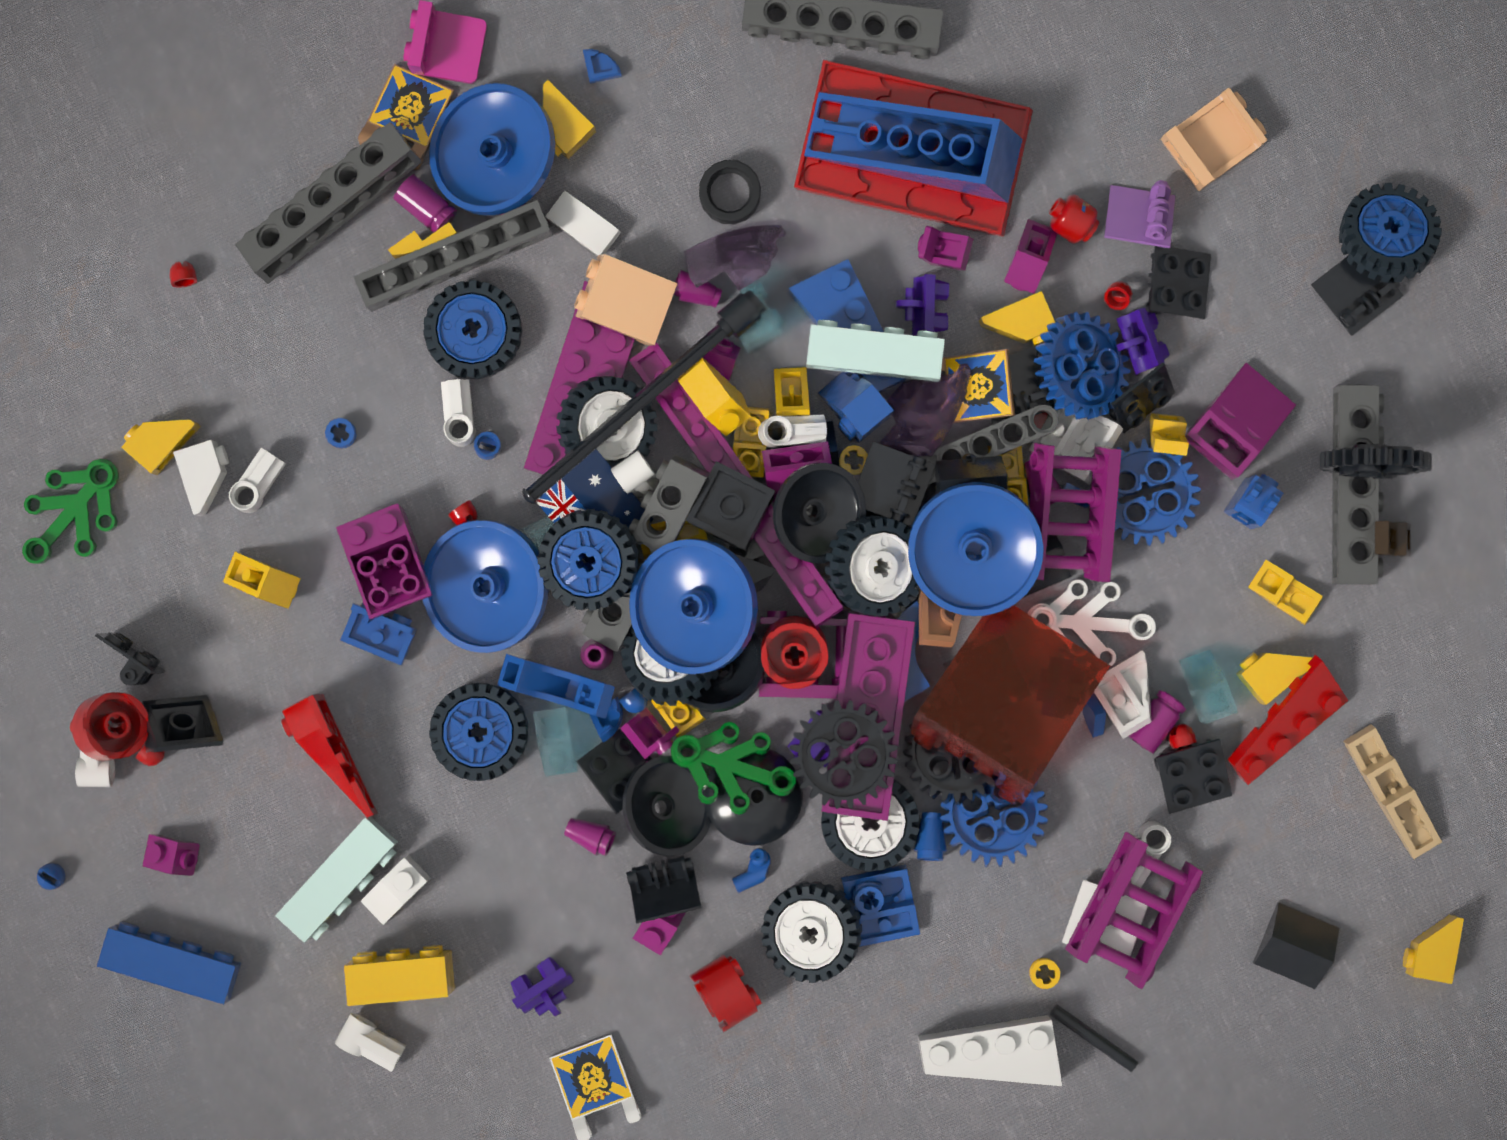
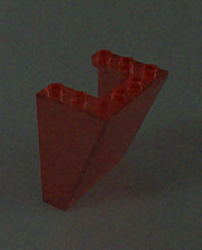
M1012 605L1001 612L982 616L914 716L910 733L915 735L913 740L927 750H930L932 746L939 748L944 742L946 743L944 748L954 756L962 759L965 755L976 762L974 768L984 775L991 777L992 774H995L999 777L996 782V786L1000 789L998 795L1012 804H1015L1017 801L1023 804L1105 676L1110 665L1015 605Z

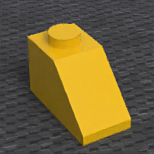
M547 80L543 84V108L553 125L555 155L558 157L562 153L569 159L596 133L594 125Z
M1042 291L982 316L979 319L982 328L1023 344L1032 341L1034 346L1044 342L1040 334L1048 332L1047 325L1055 322Z
M703 357L678 378L679 383L704 417L725 436L729 435L751 417L743 394Z
M192 420L143 422L140 426L138 424L134 425L124 436L126 442L121 448L148 472L158 475L173 459V452L181 450L201 426Z
M234 552L223 582L256 598L289 609L292 599L297 593V587L301 578Z
M1253 652L1240 662L1239 665L1242 669L1236 675L1260 704L1267 705L1288 688L1296 677L1300 678L1311 668L1308 663L1312 657L1260 653L1257 656Z
M1449 914L1411 941L1410 948H1406L1403 955V967L1406 968L1405 973L1416 978L1452 984L1464 918Z

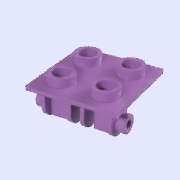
M1159 180L1152 186L1151 191L1110 185L1104 238L1170 248L1175 195H1170L1171 188L1164 180Z

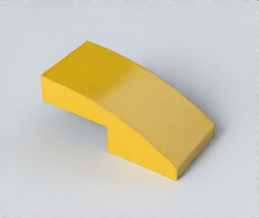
M448 222L422 241L414 230L389 248L388 251L397 259L457 234V232Z
M1150 414V437L1153 452L1187 456L1189 442L1185 437L1187 422L1183 416Z
M1265 560L1248 586L1249 589L1304 625L1307 624L1323 599L1322 595L1297 581L1294 576L1268 560Z

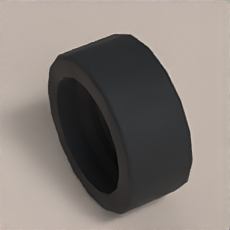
M723 160L714 163L704 172L699 183V199L703 210L711 219L721 224L735 225L746 221L755 213L760 203L761 185L757 174L749 165L738 160ZM726 173H734L741 176L749 187V198L746 204L735 211H724L718 208L711 198L713 182L720 175Z

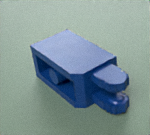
M1262 474L1260 477L1253 475L1243 480L1223 512L1249 529L1259 528L1266 522L1284 493L1277 489L1279 483L1265 474Z

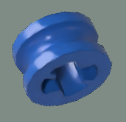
M343 418L330 421L325 430L327 441L337 448H347L356 440V428L350 421ZM340 424L346 425L345 431L349 433V437L346 441L341 438L340 443L336 442L337 436L333 433V429L336 426L341 428Z
M864 881L854 889V902L860 912L874 914L881 910L884 904L882 889L877 883ZM868 891L873 892L876 900L873 902L870 899V904H865L861 895L864 893L867 896Z

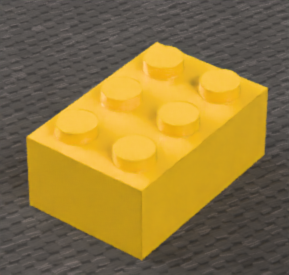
M443 945L424 946L423 950H419V953H410V948L392 949L390 953H386V956H377V951L359 952L357 956H353L352 960L344 965L347 1006L448 997L455 990L452 950H443Z

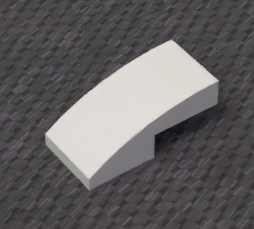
M565 190L545 216L551 223L572 236L578 243L597 256L605 254L621 233L616 227Z

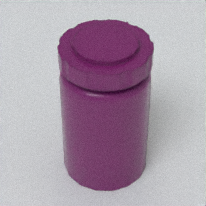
M415 174L409 176L401 184L393 197L398 204L424 226L431 228L433 233L448 222L451 223L457 213L453 206H449L446 200Z
M1161 690L1156 694L1157 698L1152 699L1150 702L1152 722L1128 736L1153 755L1180 719V714L1183 715L1186 711V708L1179 700Z

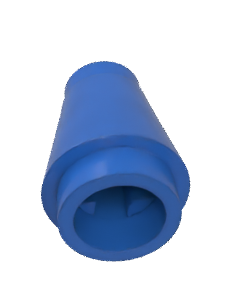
M922 813L914 851L917 852L918 860L943 861L944 853L947 852L943 823L940 818L941 813Z

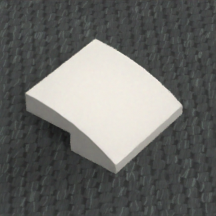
M1065 408L1055 409L1059 418L1056 429L1049 435L1035 440L1029 451L1031 453L1034 451L1035 443L1055 446L1054 455L1092 457L1095 446L1112 448L1123 428L1103 416L1089 420L1087 418L1076 420L1075 415L1065 416ZM1050 416L1043 425L1042 430L1048 429L1051 426ZM1060 469L1088 485L1092 482L1093 473L1091 470Z
M1083 880L1062 943L1068 944L1098 884ZM1125 895L1121 897L1115 910L1116 913L1142 925L1148 906ZM1112 925L1106 926L1100 938L1101 943L1129 956L1132 955L1137 937Z

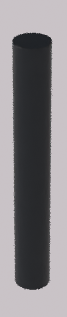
M1056 1004L1051 1010L1050 1016L1125 1069L1132 1072L1138 1064L1136 1059L1061 1006Z

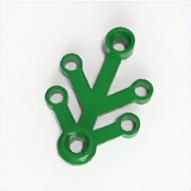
M97 459L92 461L86 470L70 472L51 470L46 474L45 482L51 489L60 490L66 484H86L77 494L51 497L30 495L25 499L24 508L29 514L39 515L45 510L64 509L40 538H30L24 543L22 553L28 562L33 564L47 562L52 554L51 546L74 519L77 536L74 544L75 552L82 557H89L95 553L96 543L91 539L88 502L97 494L99 514L95 520L96 526L101 531H113L118 521L117 517L112 513L110 490L117 484L119 479V472L114 463L106 459ZM105 469L108 477L105 481L100 482L97 477L98 472ZM58 473L62 480L59 485L54 486L51 478L54 474ZM33 499L40 501V508L36 511L30 508V503ZM108 515L112 523L108 528H104L101 520L104 516ZM83 541L90 543V550L87 553H83L80 550V545ZM37 545H41L44 548V554L41 557H36L34 554V548Z
M726 722L720 729L699 739L692 735L678 737L671 746V757L677 765L689 769L699 788L698 798L702 803H714L718 797V788L716 784L709 782L702 764L715 768L730 797V809L735 814L746 813L749 809L750 799L747 794L742 792L733 774L768 785L770 790L778 796H786L794 790L796 777L793 776L794 772L791 769L781 766L771 772L738 761L754 753L758 755L766 754L771 745V739L766 733L758 732L753 735L752 739L720 754L707 750L722 742L725 744L737 742L739 727L733 722ZM726 729H732L736 734L733 737H726L723 732ZM763 739L767 745L759 748L755 745V741ZM685 748H690L694 753L690 757H685L681 751ZM784 779L788 785L785 788H779L776 785V781ZM710 788L714 791V795L705 797L702 791ZM736 799H743L746 805L738 808L733 802Z

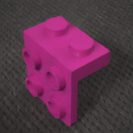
M419 0L418 10L413 9L410 18V29L414 30L412 42L407 41L404 49V61L408 62L407 65L411 73L474 84L478 78L487 30L486 22L479 18L436 11L433 2Z

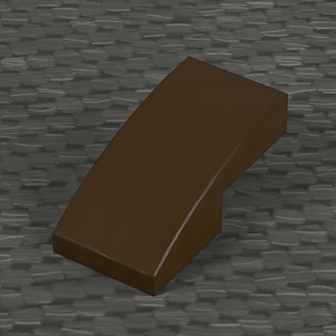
M1375 521V554L1411 557V524L1407 522Z

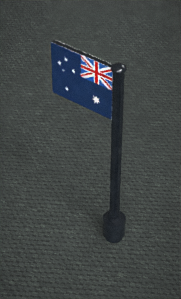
M748 290L745 294H738L717 312L720 320L716 322L717 325L533 484L527 489L523 488L522 495L524 499L531 504L537 503L553 523L574 511L586 509L608 512V515L616 516L620 519L619 522L623 525L626 524L628 528L634 518L640 520L645 509L640 507L641 503L632 492L627 494L613 475L612 467L596 448L725 337L729 338L734 335L736 338H740L762 319L761 314L766 311V308L751 290ZM585 555L583 557V559L586 562H589L592 566L593 562L595 561L594 556L587 557V555Z

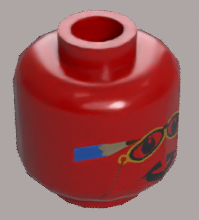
M1075 194L1068 196L1064 200L1061 197L1058 198L1049 211V214L1052 216L1051 229L1072 244H1076L1081 240L1083 242L1088 241L1098 228L1100 222L1097 220L1098 212L1096 208Z

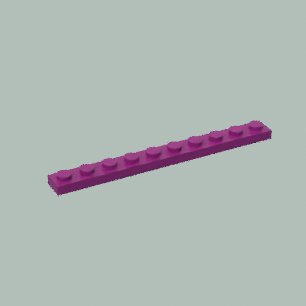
M657 342L655 345L648 346L629 359L631 365L646 386L672 364ZM678 379L655 398L707 472H711L717 461L753 479L722 434L704 417ZM770 505L753 539L817 628L844 608L813 563L794 557L782 546L774 529L773 507Z

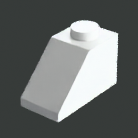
M213 440L173 452L193 515L196 516L207 514L227 474L225 465L229 464L225 448L223 445L218 446V443Z
M408 855L384 876L361 902L384 925L432 878Z

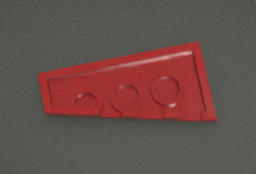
M1314 655L1308 664L1311 668L1301 679L1296 677L1288 686L1291 691L1280 705L1274 703L1268 710L1265 723L1261 727H1254L1227 759L1247 785L1252 783L1349 701L1323 660L1317 655Z

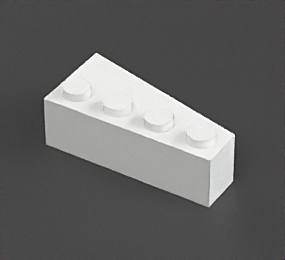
M1048 1015L918 1036L922 1066L925 1074L1062 1086L1053 1025Z

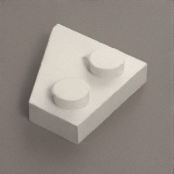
M1143 650L1088 682L1091 690L1123 739L1152 722L1148 666Z

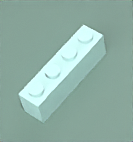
M818 320L817 325L811 324L806 368L939 382L945 339L937 338L938 333L918 331L917 336L904 335V329L885 327L884 332L871 331V326L865 324H851V329L837 327L838 322L830 320Z
M371 816L365 817L275 916L304 943L311 937L317 941L330 927L326 923L333 913L340 916L352 903L348 897L356 888L360 892L363 891L374 879L371 872L378 864L385 867L397 854L393 848L397 845L398 841Z

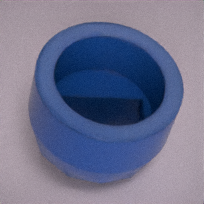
M482 432L475 438L474 450L480 458L491 460L499 454L501 444L496 434ZM481 444L483 446L495 449V451L491 452L488 450H484L479 448V446Z
M636 688L619 699L622 706L631 713L641 712L647 706L648 701Z
M56 863L43 865L37 873L38 884L46 890L59 888L65 881L64 869ZM43 872L57 879L55 884L43 877Z

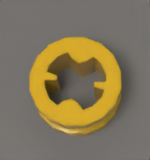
M848 446L840 454L839 465L851 475H859L863 470L868 454L860 446ZM855 451L857 452V457H863V465L858 464L859 469L853 470L850 464L845 463L844 458L845 456L850 457L849 452Z
M1040 958L1032 963L1029 975L1037 987L1049 989L1058 983L1060 970L1054 961L1048 958ZM1044 964L1049 970L1054 971L1053 977L1048 976L1051 979L1048 982H1043L1041 977H1036V971H1041L1039 967Z

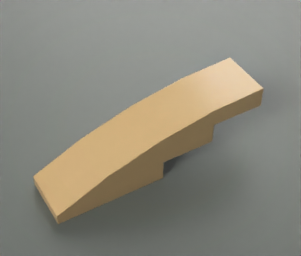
M1370 724L1345 739L1343 742L1358 770L1410 856L1415 859L1442 843L1415 790L1409 786L1395 758L1389 754L1377 729Z

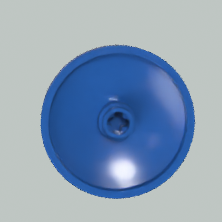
M500 83L480 85L464 92L452 101L437 121L429 148L431 172L440 191L455 205L479 215L504 214L525 204L544 184L554 160L555 134L545 109L525 91Z
M970 482L958 484L941 491L922 507L910 530L908 557L916 583L923 593L935 604L960 615H991L1016 604L1034 585L1043 562V539L1035 515L1017 495L994 484Z
M494 520L466 522L453 527L443 534L431 548L424 563V569L433 596L423 599V603L435 628L454 645L478 653H490L508 649L526 639L542 619L548 601L549 589L545 588L543 584L545 581L543 577L540 578L538 549L526 535L515 527Z
M686 539L674 541L660 547L644 561L632 584L629 610L635 635L650 657L672 671L684 674H701L723 668L743 652L755 629L758 602L753 580L744 564L736 555L724 546L712 541Z

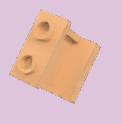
M1230 88L1224 90L1218 97L1181 124L1167 131L1160 139L1198 191L1204 189L1267 142V138L1264 136L1267 132L1262 123L1257 118L1252 119L1245 110L1247 104L1243 97L1236 91L1233 93Z
M606 254L598 255L597 260L592 259L586 271V277L589 278L585 291L580 290L574 304V308L578 309L576 317L589 320L636 339L635 341L647 346L655 345L677 283Z

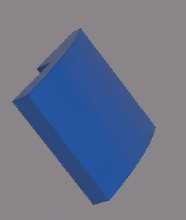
M906 864L841 877L844 893L846 894L845 897L847 900L851 899L854 904L853 892L861 882L873 881L882 889L884 904L877 913L864 914L856 908V905L853 907L855 911L859 912L861 917L859 923L862 924V940L859 947L920 935ZM871 891L867 892V896L864 893L861 895L865 904H870V899L873 902L876 900Z

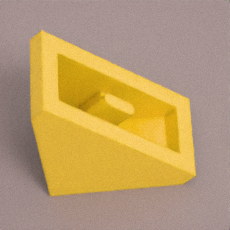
M807 368L774 369L776 416L810 415Z

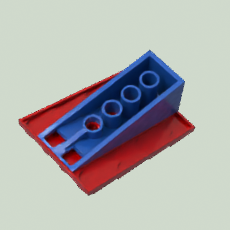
M823 60L794 188L816 195L1004 237L1033 110L1027 106Z

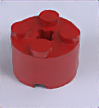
M801 616L784 617L771 624L767 628L761 644V661L764 671L772 680L785 688L801 689L812 685L822 675L828 663L827 640L821 628H816L811 620ZM797 646V649L800 650L798 658H792L791 653H786L790 651V647Z
M120 692L104 693L88 698L77 708L70 722V731L78 748L88 757L98 761L121 759L135 754L145 744L148 736V713L143 704L130 694ZM108 721H111V722L113 723V724L110 726V730H111L112 732H110L109 729H108V727H109Z
M724 954L689 975L693 982L699 980V983L694 985L712 1017L717 1018L720 1023L718 1026L723 1033L758 1012L757 1006L762 1004L753 987H750L748 984L744 985L740 978L745 974L737 960L732 958L731 955L726 958Z

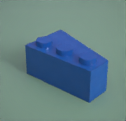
M842 372L818 392L820 397L840 420L838 428L849 441L855 438L860 443L887 421L894 411L873 384L864 378L860 379L856 373Z

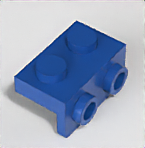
M363 602L361 605L352 604L350 609L352 613L340 641L402 666L418 630L410 626L412 620L393 613L392 618L381 615L370 620Z

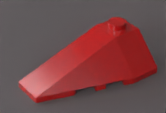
M311 695L283 710L285 718L281 719V723L288 737L294 736L295 741L367 818L377 814L378 812L324 695Z

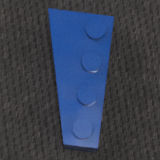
M848 259L788 288L789 295L816 325L818 320H830L838 322L837 327L851 329V324H865L871 326V331L884 332ZM856 373L860 378H864L873 384L879 393L906 380L905 378Z

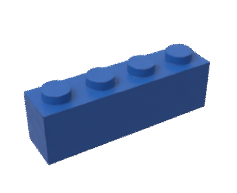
M120 922L119 926L114 925L108 928L97 967L223 1005L230 1001L241 966V962L233 960L234 955L215 950L214 954L201 951L202 945L189 941H183L182 945L170 941L171 936L160 932L152 931L151 935L138 932V926L126 922Z

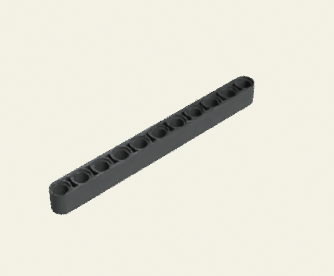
M1039 405L919 457L935 464V461H941L942 455L950 450L957 452L960 459L965 454H973L976 458L1000 456L1052 433L1058 425V414L1051 406ZM1046 412L1049 414L1052 422L1048 429L1042 430L1036 427L1034 424L1036 413ZM1007 425H1015L1020 429L1021 438L1018 442H1008L1004 438L1003 430ZM985 438L989 441L991 450L987 455L981 456L974 452L972 445L975 439ZM967 458L966 461H969V462H970V461H972V459H971V458ZM936 464L928 486L936 483ZM811 505L807 507V516L812 513ZM752 539L745 558L755 560L765 556L755 540ZM725 542L724 547L729 550L731 544Z

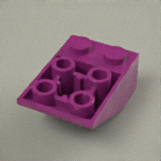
M1246 362L1188 429L1185 437L1192 447L1233 480L1238 478L1261 452L1296 404Z
M398 503L336 527L370 620L433 596L405 510Z

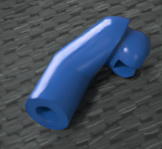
M754 849L750 854L747 872L732 878L738 893L766 880L771 865V858L764 849Z

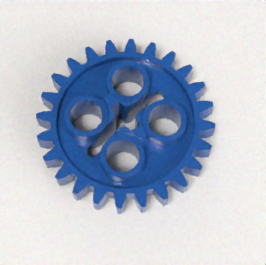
M1074 312L1056 318V322L1047 325L1048 332L1040 334L1044 343L1035 347L1042 353L1041 357L1034 359V362L1040 364L1042 368L1035 372V375L1043 376L1045 380L1039 385V388L1044 389L1048 387L1049 393L1046 396V400L1055 398L1054 409L1065 408V416L1075 415L1076 420L1083 418L1089 420L1108 414L1109 409H1112L1111 403L1123 394L1120 388L1129 386V383L1123 379V375L1130 373L1128 368L1123 367V362L1129 360V356L1121 355L1116 347L1118 344L1115 342L1119 333L1114 332L1110 334L1108 332L1110 323L1107 322L1100 325V316L1097 315L1090 318L1089 312L1082 314Z
M1146 439L1142 440L1141 448L1138 449L1130 441L1128 452L1125 453L1121 449L1119 476L1122 474L1131 475L1135 479V486L1127 491L1121 490L1118 487L1115 532L1118 529L1123 531L1121 535L1122 541L1129 534L1133 535V542L1136 546L1141 537L1146 539L1148 546H1151L1153 537H1157L1160 543L1164 544L1166 533H1169L1174 539L1177 538L1176 526L1184 530L1188 528L1183 520L1184 517L1195 518V514L1189 507L1199 506L1200 501L1192 498V495L1201 492V488L1191 486V483L1197 480L1199 476L1198 474L1188 475L1187 471L1192 467L1193 463L1188 462L1182 465L1180 461L1183 455L1173 456L1167 453L1153 452L1152 448H1148ZM1153 464L1163 465L1167 470L1166 477L1162 480H1153L1148 474L1149 467ZM1168 482L1175 483L1173 488L1154 492L1150 501L1141 496L1123 504L1118 502L1119 498L1140 493L1142 485L1147 484L1149 489H1153ZM1163 495L1173 496L1177 501L1175 510L1166 512L1160 509L1158 505L1160 497ZM1132 505H1139L1144 508L1146 515L1143 520L1133 522L1127 517V509Z
M976 762L973 763V773H977L980 770ZM1013 763L1008 770L1000 765V769L1006 775L1005 778L997 776L993 778L997 786L1006 784L1012 788L1013 793L1008 799H998L994 795L995 788L987 785L984 787L987 797H983L979 792L974 793V796L982 801V805L977 811L970 812L963 807L964 801L968 798L967 796H963L961 805H957L954 796H951V801L947 804L941 803V808L949 811V814L940 817L941 821L951 823L950 826L943 830L944 834H955L950 845L954 847L962 844L961 856L966 855L969 851L972 852V863H975L981 856L984 857L985 867L989 866L991 859H996L998 866L1002 867L1003 858L1008 857L1010 862L1015 864V854L1017 852L1023 857H1027L1026 845L1037 848V843L1033 839L1034 835L1044 836V832L1037 827L1038 824H1047L1048 822L1046 817L1039 815L1040 812L1048 810L1047 804L1038 803L1045 796L1044 791L1034 792L1033 790L1038 785L1037 779L1027 783L1028 770H1024L1019 775L1016 774V763ZM1013 802H1022V805L1019 807L1001 811L999 813L1000 819L994 821L992 816H988L969 826L966 824L970 819L989 814V807L994 806L996 810H1001ZM1015 814L1022 816L1025 820L1023 828L1020 830L1008 828L1006 822L1010 816ZM986 826L994 831V837L989 842L984 843L977 840L975 835L979 828Z

